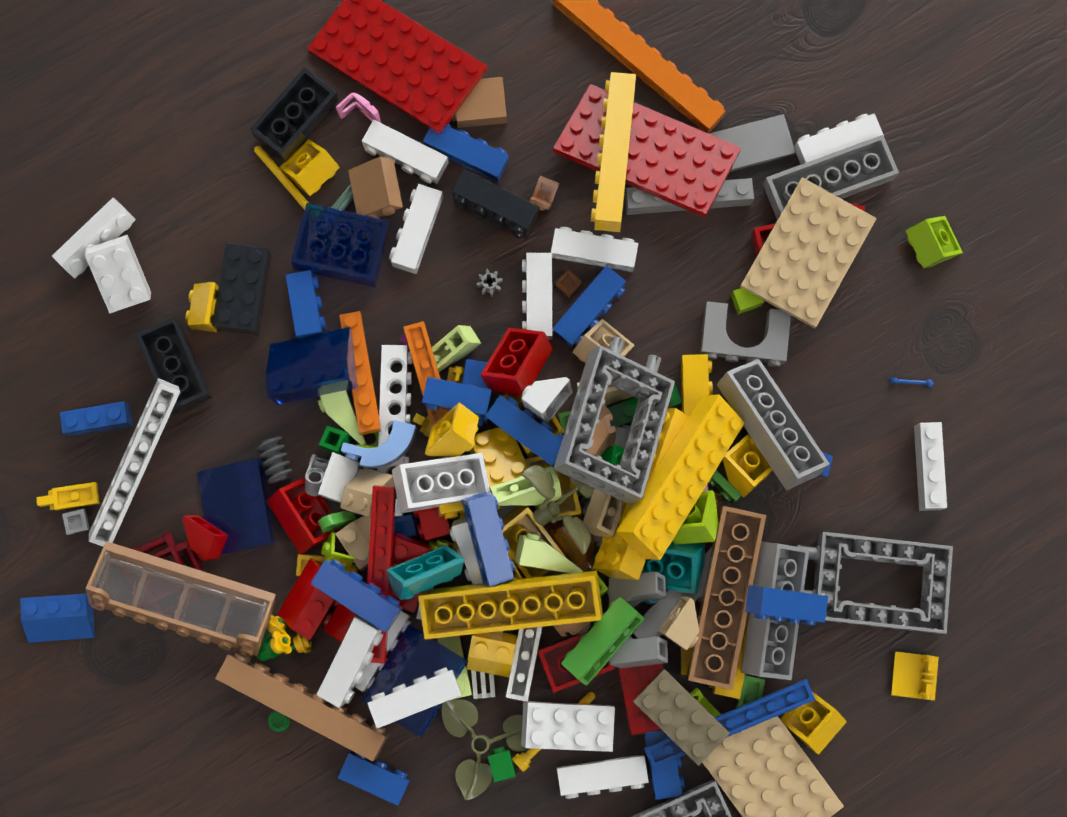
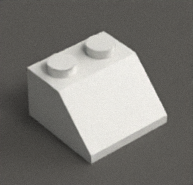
M563 377L535 381L532 386H527L522 393L523 397L521 399L524 407L536 415L535 418L540 422L544 421L548 424L572 394L570 379Z
M332 452L318 494L323 498L341 503L344 487L363 470L360 469V463Z

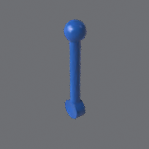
M890 378L889 383L926 385L927 387H932L934 384L931 379L921 381Z

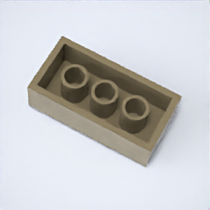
M662 669L633 699V702L698 766L729 735V732L665 669Z

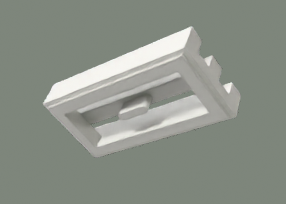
M471 670L473 698L495 697L494 675L489 674L491 693H486L485 673L480 672L482 694H478L476 671Z

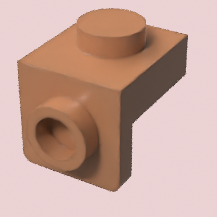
M540 176L529 202L539 206V210H549L560 183Z

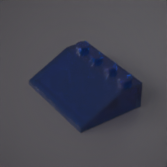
M306 203L291 258L293 269L299 271L311 270L313 274L376 287L389 221Z
M351 327L270 344L266 370L267 397L278 405L358 388Z
M259 459L235 462L198 472L205 520L229 535L220 555L275 545L269 505L266 502L268 498L262 462Z
M408 625L362 700L368 704V702L373 701L371 697L382 692H384L385 696L394 693L392 689L394 687L405 684L407 688L414 685L413 680L425 675L427 679L435 677V671L446 667L448 671L453 670L456 679H458L468 661L436 640L424 639L422 631ZM442 703L395 722L422 738Z

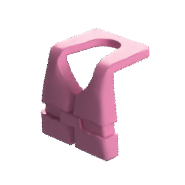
M350 93L336 106L338 116L341 119L357 107L371 122L374 119L381 123L378 110L357 93ZM352 98H354L357 101L353 102L343 110V108L351 101Z

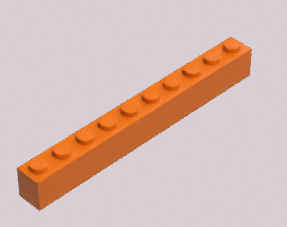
M553 0V5L636 74V76L701 131L709 134L724 117L725 110L719 101L712 100L705 89L702 87L698 88L693 84L692 79L688 75L681 74L674 63L666 61L661 57V53L656 48L649 47L642 36L635 35L630 31V27L625 22L617 20L614 13L608 8L604 9L598 0Z

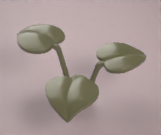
M532 466L526 469L521 476L526 478L538 493L545 498L544 502L539 505V508L533 512L536 522L544 526L550 521L555 523L556 521L563 520L566 530L582 555L585 554L591 541L588 528L578 517L572 518L569 514L558 516L560 512L558 505L578 489L585 498H589L592 496L594 488L569 477L575 487L558 501L549 502L555 496L554 481L550 474L541 466Z
M448 700L443 702L442 719L445 728L455 737H463L469 731L473 738L471 743L472 750L477 753L476 762L472 759L464 760L456 769V782L465 800L473 799L482 794L492 781L491 767L488 764L480 763L481 754L490 748L491 743L507 738V745L512 750L522 752L529 749L521 746L523 715L508 717L503 722V730L506 734L489 739L486 735L481 734L477 736L471 728L478 722L479 718L478 710L473 703L467 700Z

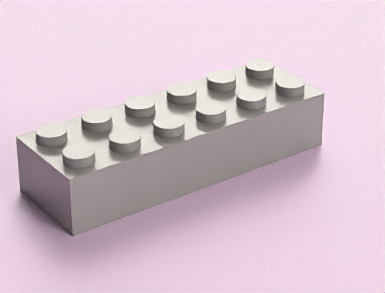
M881 135L766 177L763 187L778 220L801 178L843 199L892 181L899 174V171L885 138Z
M759 359L726 372L717 383L718 388L732 409L745 422L743 426L786 491L819 476L830 465Z
M761 541L753 586L804 592L809 549ZM749 613L741 673L791 680L799 624L786 622L787 618H784L783 622L770 620V616L767 617V620L754 618V613Z

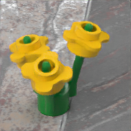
M271 615L267 625L268 632L263 638L258 656L256 657L261 662H265L283 653L289 654L295 648L299 653H307L311 651L312 642L297 633V636L293 637L294 644L290 645L291 638L285 630L287 627L285 621L279 616L274 617Z

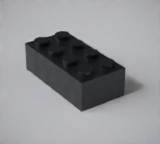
M304 67L255 122L250 131L254 138L286 162L339 102L337 93Z
M463 169L452 189L453 202L456 203L455 206L463 211L468 209L474 212L473 215L481 220L486 218L492 221V225L501 230L505 228L511 231V234L516 238L522 239L523 237L528 239L539 218V206Z
M225 243L213 327L217 331L259 336L271 253L268 248Z
M176 317L136 333L155 382L159 378L179 386L180 394L171 411L172 415L213 398L182 324Z

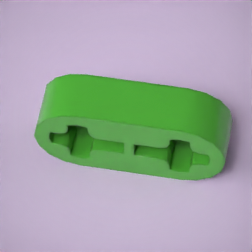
M347 510L327 515L321 518L318 523L322 532L342 529L357 519L354 512Z

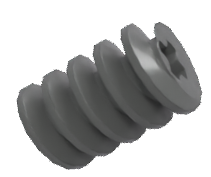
M281 436L266 439L259 444L261 445L257 447L258 452H263L259 458L266 460L262 463V467L269 468L265 471V475L272 476L267 480L268 484H278L293 478L288 477V474L293 470L285 469V466L290 461H283L282 459L287 453L280 452L285 446L277 444L282 439Z

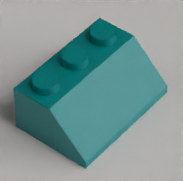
M672 541L661 560H645L641 573L656 571L665 576L666 589L696 594L705 564V544L676 545Z
M444 545L391 567L386 572L393 594L400 600L412 598L416 593L431 590L435 585L442 582H450L454 577L461 575L464 560L463 557Z

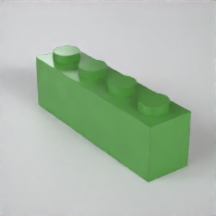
M619 597L609 605L607 612L602 616L601 620L595 621L593 628L580 638L579 644L566 654L565 660L561 664L587 686L645 618L623 598Z

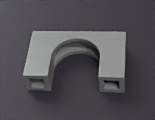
M706 302L704 306L700 355L708 354V359L710 360L722 357L726 358L725 360L728 362H738L739 359L747 360L746 363H750L759 359L761 362L768 363V366L780 367V364L783 365L787 361L791 315L782 310L770 309L767 312L763 341L755 347L744 348L734 344L727 335L726 318L728 304Z
M654 571L641 573L639 580L609 578V590L607 591L609 605L619 597L623 598L633 608L643 601L666 598L665 576ZM630 636L609 660L610 665L622 669L668 663L667 641L658 636L633 639Z

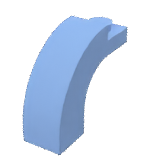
M394 420L391 434L388 440L381 446L368 449L343 442L341 452L346 454L345 457L351 460L358 461V457L361 458L359 465L364 468H381L391 465L403 457L409 450L416 434V425Z

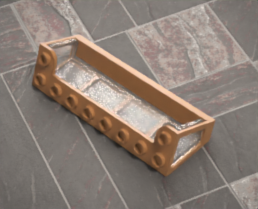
M107 541L86 586L88 602L96 610H110L116 616L125 617L126 615L132 617L138 623L145 624L148 622L161 630L171 629L180 636L188 637L190 635L196 637L202 643L208 644L212 642L218 644L222 649H235L240 654L248 657L252 655L258 656L276 598V594Z

